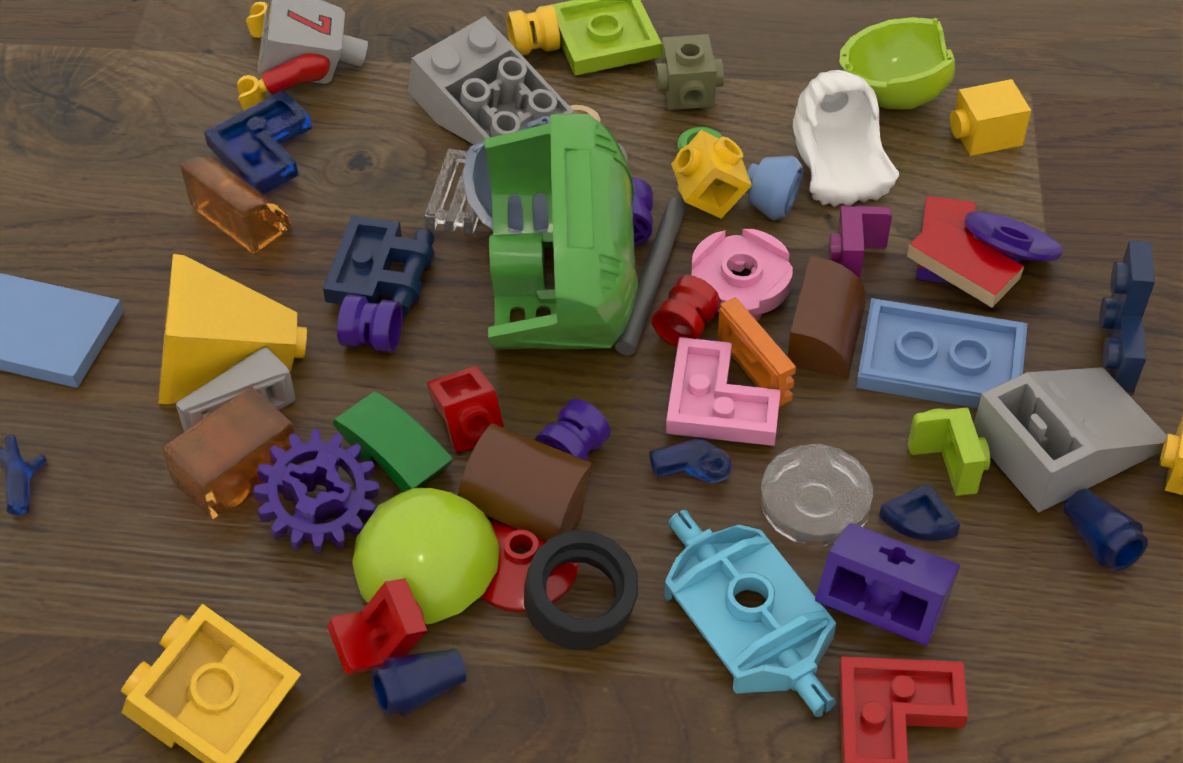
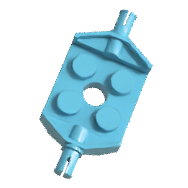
M687 510L680 511V517L677 513L670 518L668 526L685 545V549L676 557L665 580L664 598L669 601L673 595L733 675L734 692L753 693L792 689L798 692L815 717L823 716V710L825 713L829 712L835 706L836 700L818 680L816 672L818 664L834 638L836 628L834 619L821 603L814 601L815 596L762 530L736 525L716 532H712L710 529L703 532ZM750 590L760 593L766 602L756 608H747L740 605L734 596L741 591Z

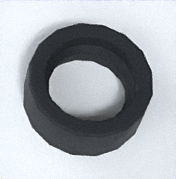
M572 530L553 536L536 551L528 568L524 583V608L532 626L546 640L566 649L590 650L611 642L624 630L638 597V573L630 555L613 539L594 531ZM569 562L586 563L600 569L612 581L615 588V599L611 608L604 615L592 619L575 618L561 612L549 600L546 594V582L551 571L557 566Z

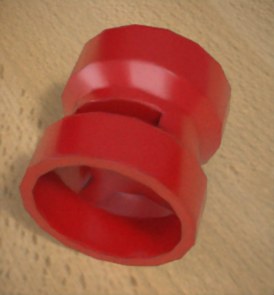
M689 275L679 277L668 293V300L663 301L653 314L651 324L661 339L670 345L678 347L679 337L700 339L704 333L705 324L709 323L718 312L721 299L713 286L705 280Z

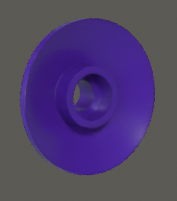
M969 212L965 217L964 224L975 237L1019 263L1020 259L1028 261L1058 260L1062 255L1063 248L1057 241L1040 230L1017 220L987 212Z

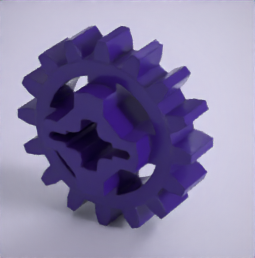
M318 429L312 430L310 442L302 444L300 438L295 433L289 435L290 450L285 452L276 446L270 449V456L274 466L259 464L258 478L264 484L254 486L255 501L265 503L258 508L259 519L261 522L275 520L271 527V536L277 540L287 533L290 534L291 550L296 552L303 545L304 540L312 542L315 554L322 553L323 543L327 540H332L333 544L341 550L345 545L344 533L349 531L352 535L358 536L364 527L359 517L370 519L376 510V505L368 500L378 497L379 483L368 481L374 475V464L372 461L358 463L361 457V446L358 443L347 450L341 448L342 434L336 432L329 443L321 442V435ZM310 461L308 463L298 466V464L302 462ZM339 467L350 476L355 490L351 489V484L341 481L338 475ZM317 485L326 487V491H320L317 498H310L307 495V491L313 492ZM278 492L283 494V499L293 502L295 506L294 517L283 508ZM337 517V519L334 521L324 524H318L329 518Z

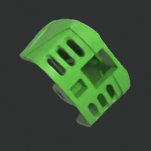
M550 114V124L486 138L485 152L490 176L493 235L489 237L491 280L495 296V324L488 327V339L492 349L539 348L574 350L611 348L625 330L633 310L638 289V278L635 271L632 205L635 190L627 160L614 135L589 114ZM538 193L546 196L548 207V229L546 232H536L534 229L533 203L534 196ZM512 194H517L520 197L523 209V230L519 234H513L509 231L508 200ZM545 248H554L555 289L546 290ZM541 308H547L551 311V315L536 317L537 311ZM522 309L525 312V320L510 323L512 311Z

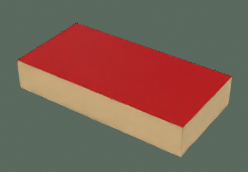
M937 217L909 244L907 257L990 307H993L1021 279L1024 266L940 217Z

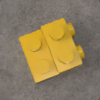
M202 604L190 620L180 615L172 623L159 642V645L165 648V651L152 666L143 661L130 675L121 689V692L128 696L125 700L122 714L170 748L177 743L204 763H237L298 681L301 673Z

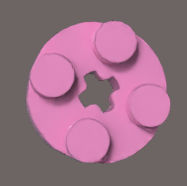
M742 229V235L726 237V230L708 236L696 247L692 256L691 276L701 278L712 285L718 292L721 303L736 297L755 320L758 321L763 313L770 312L778 307L789 295L793 267L789 263L790 254L782 242L772 235L755 229ZM746 268L751 270L749 276H737L731 270L741 272Z

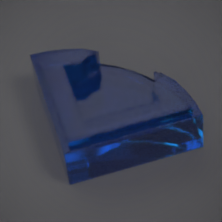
M929 483L882 504L879 517L895 531L907 537L924 541H940L958 536L961 525Z

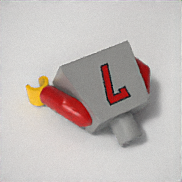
M269 0L268 5L265 2H256L250 9L251 15L246 18V23L251 36L261 37L257 74H261L262 79L258 80L255 76L251 75L241 77L237 83V90L240 94L238 101L244 112L255 113L265 106L267 99L264 93L268 91L273 95L295 84L307 82L329 83L332 80L338 61L362 67L368 41L344 35L345 12L341 7L323 0Z

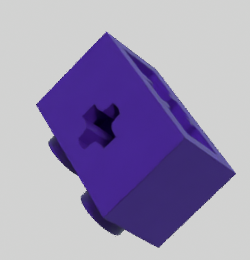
M849 522L829 551L814 601L927 646L944 614L960 565Z

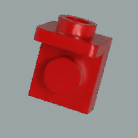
M477 365L427 382L431 401L446 422L451 445L456 452L460 453L475 448L483 433L492 423L504 428L496 391Z

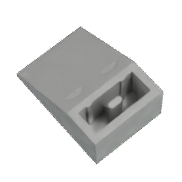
M486 16L412 57L408 93L438 125L473 145L484 141L486 138L516 132L527 123L543 116L550 117V114H574L572 108Z
M1103 367L1026 372L982 393L974 421L978 438L984 437L988 443L990 457L1038 513L1160 453L1167 436Z

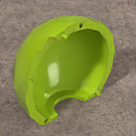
M909 17L887 20L866 27L853 35L840 50L839 63L842 71L865 79L876 94L878 106L885 110H910L935 100L952 83L955 77V58L951 49H946L943 28L937 18Z
M413 488L379 504L356 538L352 563L361 597L367 603L385 581L406 578L414 600L418 602L422 609L424 623L433 624L463 612L484 594L497 572L500 545L492 524L484 512L468 500L451 492L434 488Z

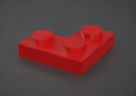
M841 656L839 692L842 763H908L906 726L965 728L968 719L964 662Z

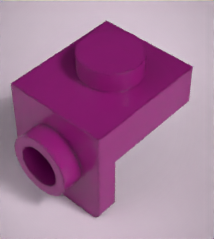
M841 206L837 234H830L829 260L848 268L860 280L864 249H884L887 247L892 220L891 208Z

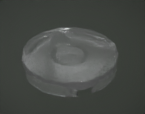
M822 444L798 445L778 454L765 468L760 488L763 514L776 531L794 542L808 545V540L815 542L823 541V546L834 545L849 522L861 527L864 526L868 521L874 494L870 475L856 458L839 448Z

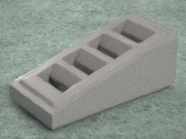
M265 346L178 401L176 407L185 437L191 443L282 409L296 401V396L289 369ZM209 410V412L205 413L204 415L201 414V412Z

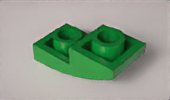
M376 391L339 415L332 422L333 426L351 446L357 443L361 446V458L363 461H373L375 459L402 492L413 488H421L447 469L453 461L448 452L416 420Z

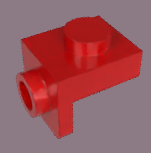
M406 578L385 581L361 612L334 616L327 624L343 669L350 675L398 666L428 631L424 623L422 609L418 602L414 600Z

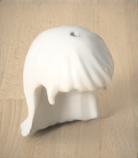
M842 70L819 73L800 94L793 118L796 145L801 158L811 172L809 191L813 193L812 198L819 200L822 205L830 204L832 207H836L839 204L852 206L858 200L864 203L868 199L877 201L881 196L890 192V189L895 185L899 177V171L894 167L882 147L879 106L876 94L865 79Z

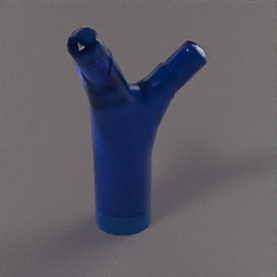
M9 435L5 437L7 450L0 447V460L6 475V511L12 515H23L30 510V479L34 472L47 462V458L45 455L39 454L34 459L25 462L20 454L16 436Z

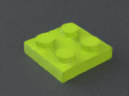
M571 0L551 4L555 9L558 20L560 44L574 76L662 57V43L640 0Z

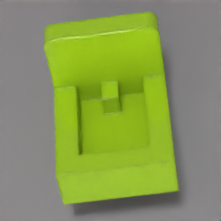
M968 407L949 410L937 408L917 413L913 416L907 443L910 454L942 452L955 496L977 494L983 471L988 470L990 467V451L984 437L978 438Z

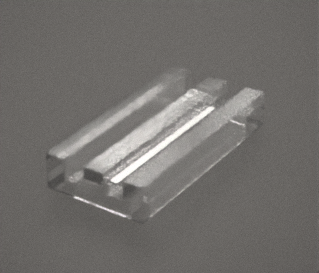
M448 149L424 215L425 227L427 229H435L437 223L444 224L445 231L454 232L456 226L463 227L464 234H474L479 219L469 203L465 213L461 212L466 199L462 178L463 171L458 180L449 211L442 210L458 163H465L467 151Z

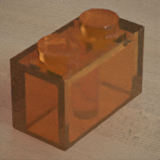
M250 386L164 446L162 451L172 481L213 520L228 508L240 504L254 490V486L263 483L258 478L259 464L274 466L270 456V449L276 446L285 452L290 450L289 435L294 434V429L290 420Z

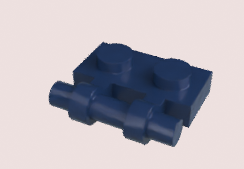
M351 216L323 286L325 302L342 305L346 295L352 294L364 296L369 303L377 304L380 294L392 297L391 301L401 303L403 317L407 316L411 305L419 301L423 289V284L420 281L423 271L430 268L435 252L432 248L435 240L434 234L429 230L420 229L416 232L414 239L401 238L400 222ZM392 261L404 264L402 272L389 271Z

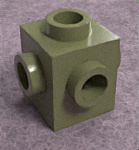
M709 34L662 37V63L655 64V79L657 91H665L668 110L715 107L716 87H723L724 70L722 59H714Z

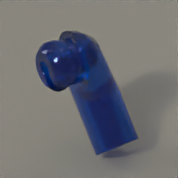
M700 438L649 451L651 468L656 477L684 471L705 482L719 483L728 477L732 467L731 459L725 451Z

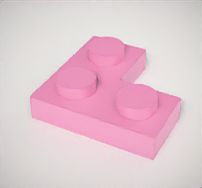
M679 337L666 419V434L775 446L781 390L727 384L732 343Z

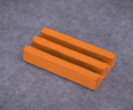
M736 297L721 303L719 308L718 341L732 343L731 356L757 387L781 390L779 407L792 401L793 394L789 389L794 387V379L791 375L795 374L796 366Z

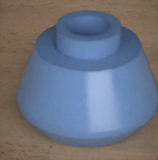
M794 156L764 157L759 165L752 163L747 172L752 186L747 191L749 193V203L767 218L776 221L786 218L794 205L802 181L803 166Z

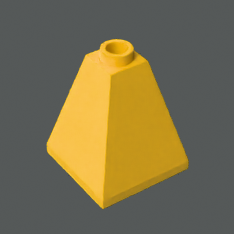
M173 254L158 404L170 405L177 403L265 346L291 371L294 358H304L307 327L297 326L296 311L185 255Z

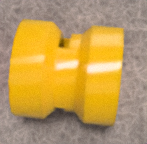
M553 5L540 6L532 13H525L522 10L507 12L509 41L522 56L529 55L533 49L541 48L545 52L560 49V31Z

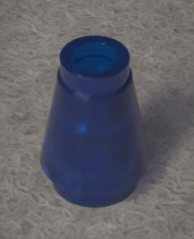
M1081 489L1075 492L1065 503L1064 513L1070 518V521L1098 564L1102 566L1109 565L1111 569L1120 571L1133 565L1144 554L1148 546V539L1143 534L1142 524L1098 495H1095L1091 490Z
M455 648L446 651L441 650L385 658L383 666L372 669L371 679L376 699L383 713L386 716L399 713L402 717H405L455 688L456 685L465 683L466 670L461 655Z

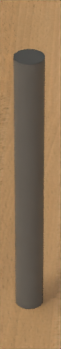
M672 197L667 203L638 282L631 316L625 330L615 344V349L620 354L630 356L636 351L687 208V203L682 198Z

